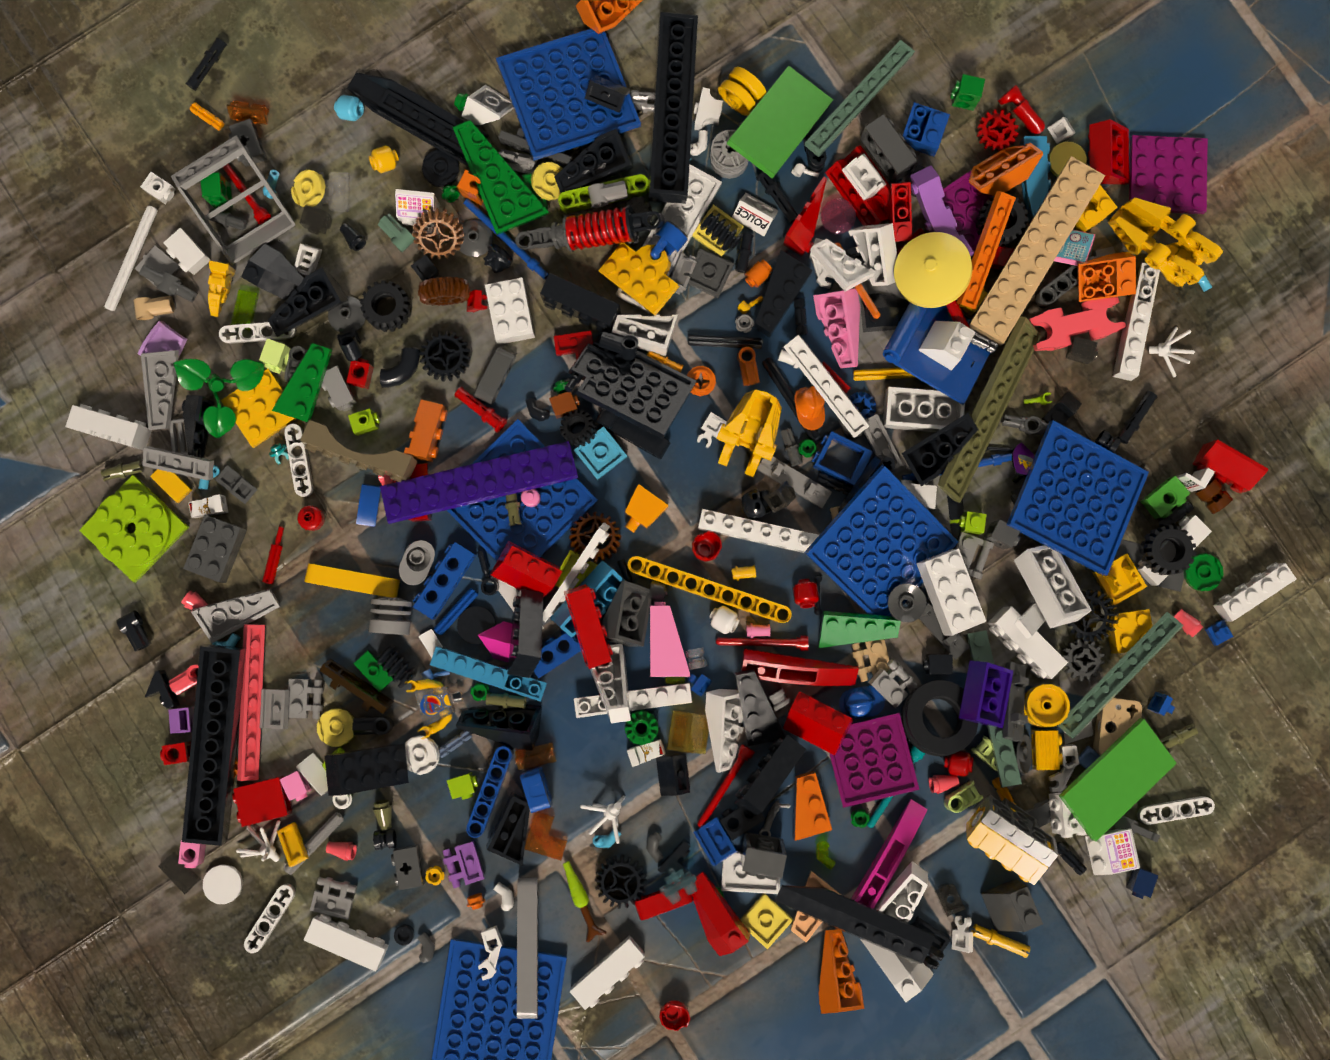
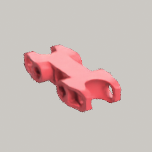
M1113 297L1086 301L1081 304L1083 312L1064 316L1062 308H1056L1029 319L1033 326H1041L1047 332L1046 340L1034 345V351H1053L1072 345L1071 336L1089 332L1091 341L1123 330L1126 328L1125 322L1114 323L1106 316L1107 308L1120 303L1119 298Z

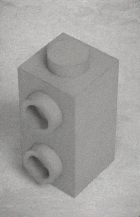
M335 366L325 372L321 386L324 391H328L330 395L328 400L333 408L336 407L339 411H348L354 407L353 405L357 401L349 384L346 382L347 380L342 370Z

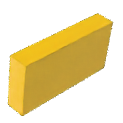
M157 469L150 476L176 503H180L192 491L176 473Z
M292 822L277 831L289 867H293L309 858L297 823Z

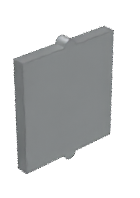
M156 245L147 255H143L142 261L135 267L140 272L142 266L146 265L158 272L166 271L172 275L180 268L175 261Z

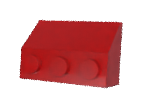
M1111 119L1090 124L1088 133L1090 150L1088 151V157L1090 159V167L1105 175L1101 184H1129V129Z
M1218 439L1203 444L1192 463L1197 466L1198 471L1205 468L1215 471L1213 474L1214 478L1219 483L1230 485V488L1237 493L1250 491L1268 471L1267 467Z
M508 541L490 575L519 590L526 589L541 592L544 598L554 588L563 571L557 565Z
M799 691L790 708L783 729L835 756L853 720L851 717Z

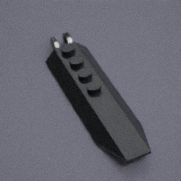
M356 72L347 89L358 97L372 112L468 166L453 129L454 126L464 123V120L392 79ZM479 130L484 135V137L488 139L489 135Z
M782 885L775 901L815 920L916 963H924L928 968L937 969L940 965L938 961L944 958L943 952L932 946L934 934L826 888Z

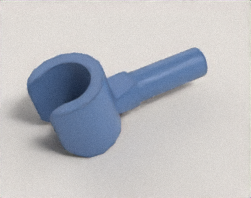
M431 669L422 672L421 675L423 679L433 680L441 676L450 675L449 671H442L433 674Z

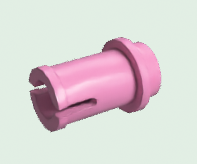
M750 623V625H746V636L750 638L755 636L770 637V624L753 625V623Z

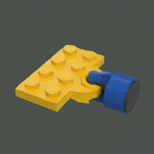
M666 221L656 233V236L659 238L656 245H646L635 252L628 245L621 242L598 270L600 274L654 316L657 315L680 287L667 276L671 267L669 256L674 251L679 252L688 241V236L671 221Z

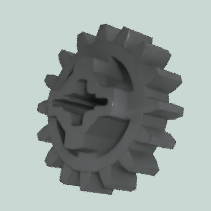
M1076 639L1075 644L1069 642L1070 648L1063 649L1066 655L1062 657L1068 662L1065 665L1067 669L1064 672H1071L1070 677H1077L1079 681H1083L1084 678L1089 681L1091 676L1097 677L1096 671L1103 670L1099 667L1100 664H1105L1104 661L1100 660L1104 654L1098 652L1101 647H1094L1095 642H1089L1088 644V641L1082 640L1081 643L1080 639ZM1078 648V652L1072 655V653ZM1083 657L1086 660H1089V662H1082L1080 660H1076V658ZM1071 662L1076 666V669L1073 668Z

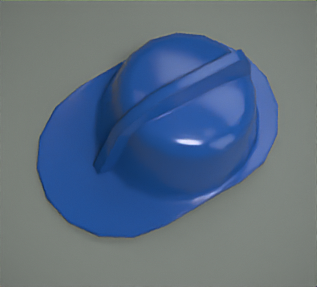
M873 686L846 690L839 700L841 712L852 719L875 716L885 706V698Z

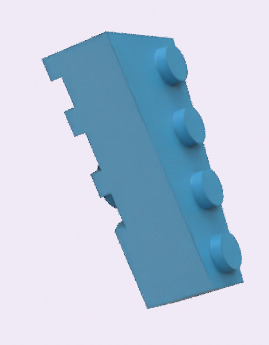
M601 561L579 586L586 584L590 589L593 588L596 595L594 604L595 607H599L602 616L606 613V609L609 608L621 582L625 580L604 561ZM565 601L550 619L572 638L576 635L567 602Z

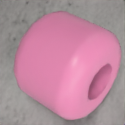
M536 489L523 491L521 494V501L527 507H535L540 502L541 497Z

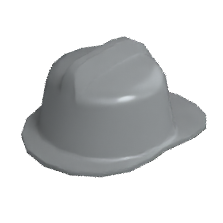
M423 540L414 541L404 551L399 566V575L406 584L418 585L427 577L435 557L434 548L430 543Z

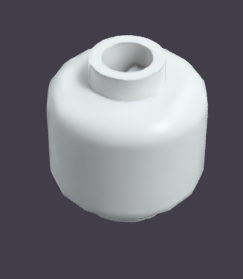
M721 606L718 609L714 608L710 614L711 626L723 634L733 633L740 621L738 614L726 606Z

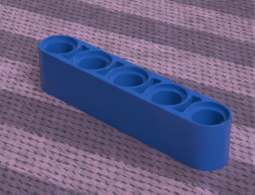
M500 746L493 755L467 824L466 831L470 837L477 838L486 830L514 755L513 749L510 746ZM501 749H506L509 752L508 759L500 757L499 752ZM495 767L500 768L502 771V776L499 778L495 777L492 773ZM487 786H492L495 789L493 796L487 795L485 791ZM479 805H486L488 813H480ZM473 823H478L481 826L480 832L477 833L472 830Z

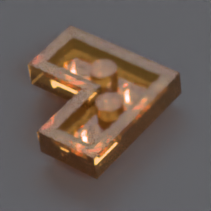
M539 811L535 812L525 844V850L561 861L567 841L549 835L555 816Z

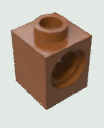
M565 392L549 398L557 419L569 415L571 411L575 413L574 410H578L577 406L580 405L577 395H572L571 392Z

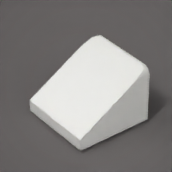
M1062 117L1047 128L1057 144L1075 134L1066 117Z

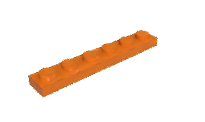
M1002 191L996 192L972 258L973 271L970 283L958 298V304L976 309L1016 197Z

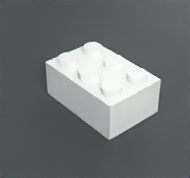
M523 278L486 284V294L497 344L535 338Z

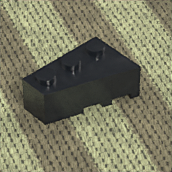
M511 792L486 845L488 851L522 866L530 812L526 798Z

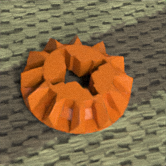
M705 366L694 367L687 374L688 377L694 380H698L700 374H702L703 380L709 381L703 383L701 389H699L698 383L695 384L691 393L699 397L711 393L716 384L714 373Z

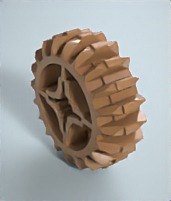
M436 208L434 213L431 209L428 210V214L425 212L421 213V217L416 218L412 236L415 237L414 244H418V250L424 249V255L430 253L431 259L434 255H437L438 259H441V256L444 255L447 259L449 253L454 256L456 250H460V244H463L464 241L462 237L465 234L462 230L463 225L458 224L459 218L453 219V212L448 215L446 214V209L443 210V213L439 212L438 208ZM435 223L433 227L424 229L428 224ZM452 239L449 243L442 245V242Z

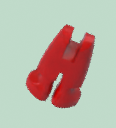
M1017 85L1013 86L998 100L1001 105L1009 102L1016 105L1011 112L1019 118L1030 133L1039 134L1043 132L1045 122L1033 110Z

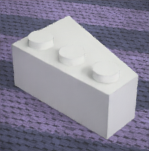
M893 223L860 226L849 230L850 236L854 237L857 244L855 248L858 253H861L865 262L863 266L876 271L875 276L869 279L872 286H885L895 283L894 266L897 259Z
M617 315L612 333L623 337L633 335L638 339V349L651 351L666 357L677 324L678 315Z

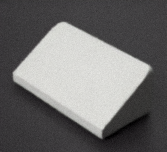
M312 753L299 763L296 768L322 796L328 791L326 770L323 768V763Z

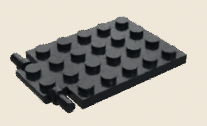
M600 334L595 342H592V344L588 343L570 368L568 373L571 375L565 390L571 392L575 385L583 380V383L577 390V396L663 439L693 390L696 380L637 351V355L633 360H625L619 353L607 349L603 351L602 347H599L602 336Z

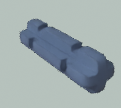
M463 730L460 735H456L445 743V746L443 745L439 748L440 757H445L449 752L461 746L464 741H468L472 738V734Z

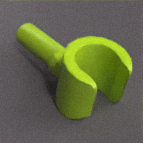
M1046 392L1036 398L1024 399V404L1040 403L1047 405L1052 401H1046L1045 396H1049L1051 393Z

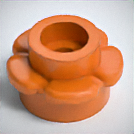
M482 893L469 896L467 898V907H471L472 910L483 907L485 899Z

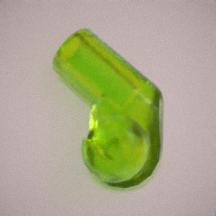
M820 841L816 846V858L831 870L836 862L828 856L830 845L827 841Z

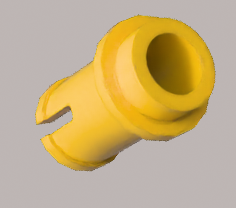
M755 565L747 567L735 566V568L731 569L733 580L739 581V579L756 578Z

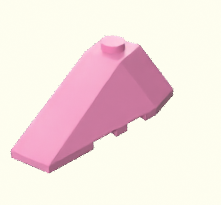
M853 288L846 292L841 290L813 295L816 315L825 327L824 333L832 343L831 349L840 369L857 367L860 322L858 292Z

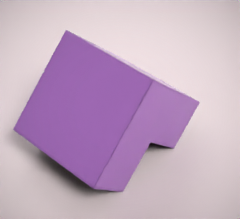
M195 706L168 709L170 734L192 732Z

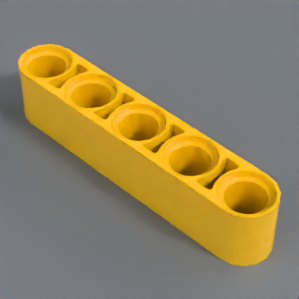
M310 563L307 565L304 580L306 583L390 598H397L400 584L398 579Z

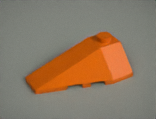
M580 0L576 8L584 24L600 34L614 28L643 0Z
M839 929L825 930L819 984L821 1014L864 1009L862 988L860 983L855 980L853 974L855 968L853 964L850 965L847 957L849 951L842 931Z

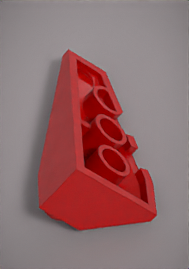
M826 177L822 178L811 195L810 202H806L801 214L797 216L785 236L783 245L800 256H803L805 251L809 253L814 244L812 239L826 185Z
M702 871L688 881L687 884L707 941L719 956L731 954L748 943L751 933L707 875Z

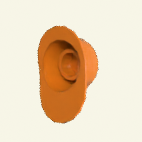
M814 386L809 388L803 387L797 390L794 401L799 423L808 430L819 429L825 421V400Z

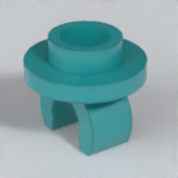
M278 443L270 448L269 455L270 457H275L277 464H281L280 455H284L287 460L289 459L286 444L281 445Z

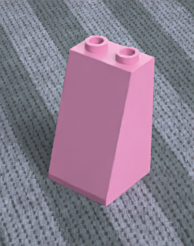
M654 602V606H650V677H690V671L671 608L666 606V602Z

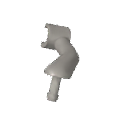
M779 800L775 801L767 814L764 827L759 830V834L761 835L763 831H767L768 836H771L770 828L777 812H779V808H790V804H779Z

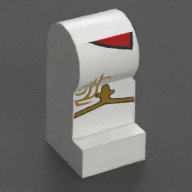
M220 494L188 503L191 518L229 513L226 496Z
M661 739L627 749L632 767L666 754Z

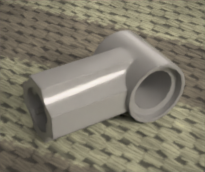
M624 181L607 185L598 183L588 187L593 208L603 207L609 202L628 198Z

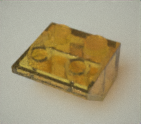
M673 709L667 750L705 754L709 733L706 714Z

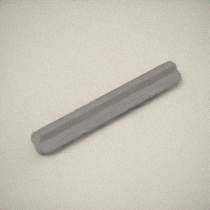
M336 812L304 845L308 857L344 821L340 813ZM305 860L293 867H289L287 863L284 866V869L288 874L291 875L305 862Z

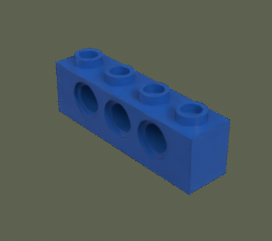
M456 542L447 547L445 551L447 555L443 561L439 560L434 568L436 572L432 577L429 576L424 583L425 589L422 593L419 592L413 600L415 603L413 608L432 620L437 618L477 556ZM456 558L459 563L458 567L451 569L449 563L452 559ZM441 575L448 577L447 584L441 585L439 583ZM431 591L437 593V599L433 602L428 597Z
M562 630L560 637L555 639L553 636L544 642L546 646L542 648L541 659L534 670L538 678H541L581 651L575 635L571 638ZM562 640H567L570 644L567 651H562L559 648ZM547 650L553 653V659L550 662L545 661L543 658V654Z

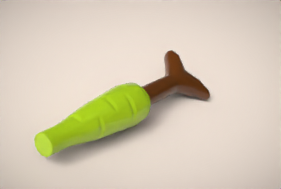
M566 861L563 863V867L566 872L570 894L574 905L581 909L588 927L586 942H590L596 935H604L607 931L595 925L587 906L589 902L588 895L574 872L570 861Z

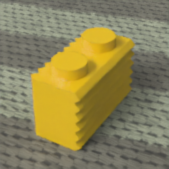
M1055 729L1031 730L1032 768L1035 770H1060V765L1063 764V756L1059 753V746L1062 745L1061 734Z

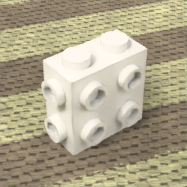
M1062 792L1049 794L1052 833L1061 834V838H1071L1075 833L1076 835H1088L1059 797Z

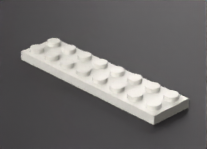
M689 165L686 204L667 202L662 211L665 222H673L688 236V241L679 252L674 251L669 256L671 267L667 273L668 277H670L674 270L680 252H684L693 233L722 185V181L692 165ZM659 229L651 230L643 246L657 244L659 238L656 236V233ZM620 288L617 290V297L650 313Z

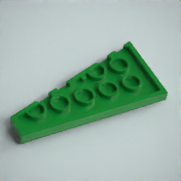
M471 120L453 127L472 175L478 177L481 181V184L476 181L475 183L497 235L549 214L548 210Z

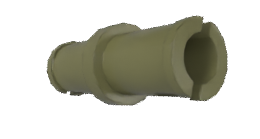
M140 460L128 464L120 463L116 467L101 469V476L104 477V481L119 477L123 479L127 475L142 473L143 465H140Z
M517 493L505 496L507 503L505 504V509L508 510L509 526L521 525L520 502L517 500Z
M490 692L486 696V705L503 706V708H508L509 706L525 709L527 698L525 696Z
M1190 723L1180 730L1172 731L1170 735L1160 741L1168 750L1177 744H1183L1185 740L1197 735L1198 730L1196 727L1192 728L1195 725Z

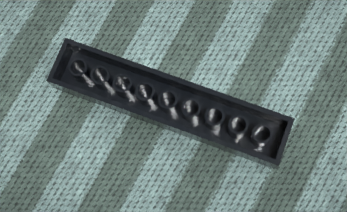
M660 12L648 201L686 204L688 197L698 15Z
M210 644L200 646L182 842L222 846L228 840L246 648Z

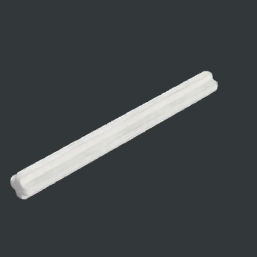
M147 206L105 303L104 307L110 311L116 310L158 210L155 207Z

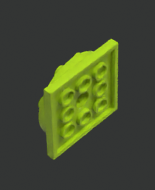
M132 475L114 494L100 504L95 514L79 531L97 547L106 559L113 562L132 582L136 583L183 535L189 526L138 477ZM134 523L136 530L130 534L127 530L128 524Z

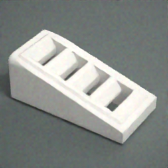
M300 244L294 265L298 272L304 275L313 273L318 265L322 249L308 244ZM307 251L313 253L312 256L307 255ZM304 258L311 260L310 264L303 262ZM301 266L309 268L308 271L301 269Z

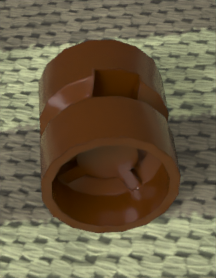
M1216 478L1211 479L1206 488L1195 492L1201 502H1206L1205 506L1212 514L1219 512L1233 500L1226 490H1221L1222 485Z

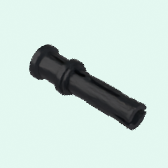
M760 173L756 180L760 181L766 189L765 193L772 196L789 223H793L798 214L781 191L780 183L776 182L774 178L772 179L766 173Z

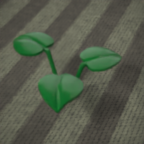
M182 359L173 363L177 379L183 388L198 390L205 382L208 388L213 391L217 407L209 406L206 408L203 414V423L207 431L215 438H220L229 432L236 422L233 410L227 406L221 407L218 392L223 389L224 383L236 382L239 390L249 391L260 383L264 373L263 363L250 359H241L232 365L230 369L232 380L221 379L217 374H211L210 367L202 360Z

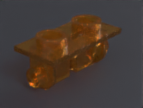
M237 100L230 102V105L227 104L230 119L237 121L251 119L256 124H268L266 115L269 114V108L265 105L252 104L251 108H249V103Z
M552 743L534 746L533 751L525 749L514 751L518 770L556 762Z

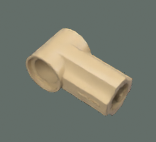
M171 296L134 299L137 320H150L154 316L174 313L175 310Z

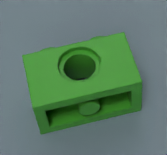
M1177 476L1169 477L1140 502L1154 519L1161 517L1164 519L1172 513V508L1184 504L1187 501L1186 497L1191 493ZM1165 494L1168 495L1170 499L1168 504L1165 503L1163 500Z

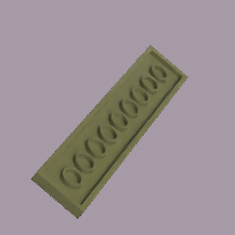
M1020 316L1013 327V331L1005 343L1002 354L997 359V364L990 374L984 390L981 392L976 407L972 411L971 417L979 430L962 450L953 456L954 459L948 462L943 475L939 479L938 486L953 501L961 502L1034 352L1033 346L1038 343L1041 337L1027 317Z

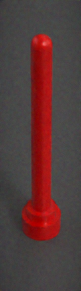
M229 163L222 167L240 193L247 190ZM251 194L244 197L253 209L254 218L258 224H263L271 218L267 209L260 207Z
M800 635L796 639L717 638L716 644L796 647L800 651H808V635Z
M742 744L738 749L739 757L698 820V827L706 824L745 760L748 761L749 758L753 757L755 752L746 745Z

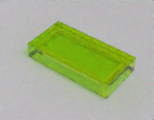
M238 290L231 325L253 323L258 293Z

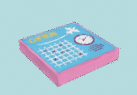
M1072 230L1054 261L1075 266L1087 261L1095 234Z

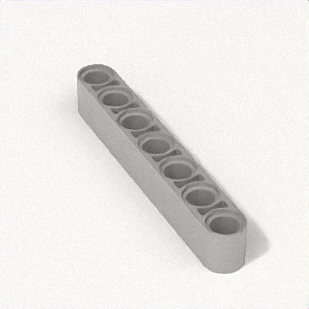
M538 877L518 878L517 1019H537Z

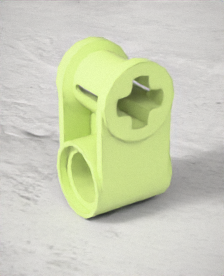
M984 736L983 741L971 750L991 769L997 771L994 765L995 759L991 741Z
M974 780L963 784L945 797L944 806L946 809L959 813L984 798L975 788ZM954 798L958 799V806L956 808L951 807V801Z

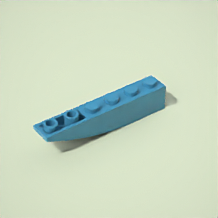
M1024 136L1020 141V146L1032 143L1043 151V156L1030 177L1021 183L1029 223H1031L1051 188V180H1048L1050 161L1047 158V154L1050 152V143H1047V136Z
M436 646L430 662L431 666L540 702L547 685L546 682L532 677L526 678L509 675L506 668L440 646Z

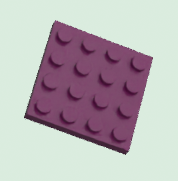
M1132 135L1130 137L1129 201L1133 198L1149 201L1171 208L1170 213L1205 214L1207 212L1208 138Z
M969 171L943 189L945 196L942 199L945 206H949L957 223L956 230L959 236L963 234L975 253L981 236L977 233L979 228H976L978 221L976 217L983 205L993 196L980 192L969 183L971 171ZM1009 218L1005 226V229L1011 228V221Z
M900 713L851 724L836 755L830 754L843 808L920 790Z

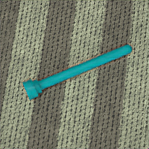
M914 745L909 749L913 765L919 759L922 760L926 754ZM893 796L881 800L870 817V821L867 823L869 828L875 826Z

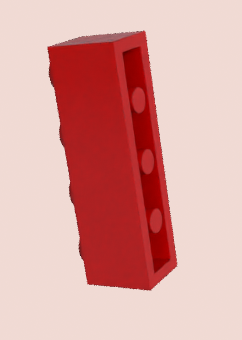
M585 584L564 591L585 665L591 669L612 662L610 655H613L610 644H606L605 637H607V632L604 625L601 626L599 619L602 616L599 607H595L594 604L596 595L593 588L590 589Z

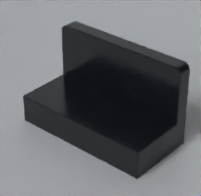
M596 75L589 81L585 99L620 113L625 98L630 93V89Z
M686 754L657 757L656 762L661 796H677L690 793Z

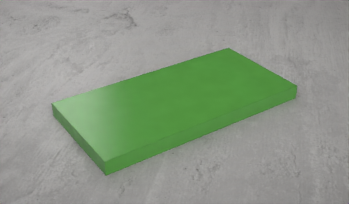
M788 66L730 137L727 144L773 179L827 110L833 99Z
M1139 718L1075 779L1059 797L1091 840L1097 841L1177 763L1146 720Z

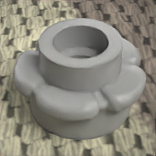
M742 314L735 320L736 329L740 332L744 331L747 333L751 331V327L754 325L753 319L747 314Z

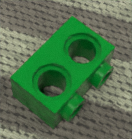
M963 74L960 80H956L955 87L952 88L950 99H953L952 106L974 111L982 97L985 79Z
M220 172L212 173L201 180L202 197L215 209L232 199L231 184Z

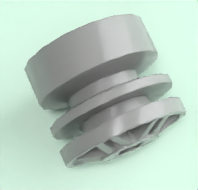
M732 129L717 134L712 141L710 151L712 169L719 176L728 179L737 178L743 174L749 160L727 144L730 137L736 131Z
M390 597L371 599V604L379 605V609H370V612L379 614V617L369 619L368 632L410 635L411 622L402 620V616L411 615V612L403 611V606L412 607V602L402 598Z

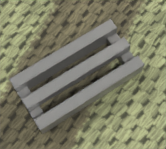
M173 419L170 423L172 451L178 453L175 424L178 423L180 451L182 454L188 455V449L187 452L185 451L184 419Z

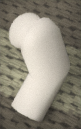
M699 131L698 142L693 145L691 144V155L698 156L707 149L708 131Z

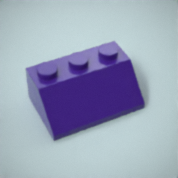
M970 661L959 718L1003 728L1014 671L989 662Z

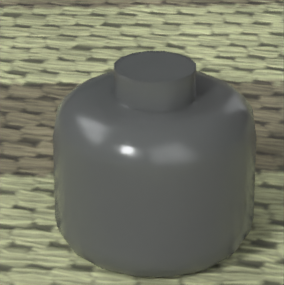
M652 581L650 584V598L652 600H664L665 595L668 596L666 584Z

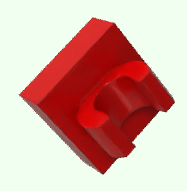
M473 290L469 293L470 298L467 300V312L474 313L488 308V306H484L481 303L482 300L487 299V295H482L481 290Z

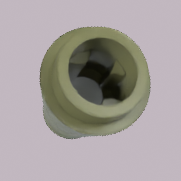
M387 799L374 802L372 809L380 830L390 829L392 827V804Z

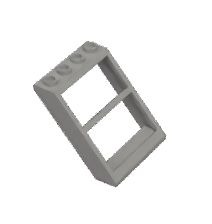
M237 135L171 176L180 193L231 265L296 225ZM243 154L261 181L209 214L204 215L186 189ZM265 186L282 212L226 246L208 220L260 187Z

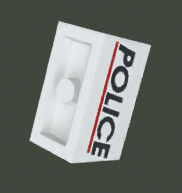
M745 193L740 199L732 218L760 235L765 236L778 210Z
M1205 468L1195 471L1192 476L1184 473L1178 475L1177 478L1187 490L1193 492L1206 488L1215 471Z

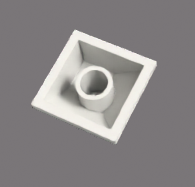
M484 85L468 96L462 117L468 121L471 120L473 124L478 126L499 120L514 109L510 99Z

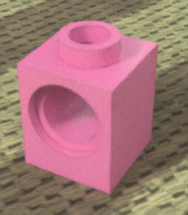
M299 771L280 779L289 801L296 799V801L308 797L307 792L312 790L306 778Z
M181 840L178 864H185V868H196L204 863L206 844L184 843ZM190 849L195 851V858L189 855Z

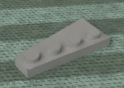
M179 350L141 354L149 430L170 429L176 382V370L173 363L178 361Z
M267 589L191 610V613L212 644L243 627L244 624H249L279 608L281 604L272 590Z

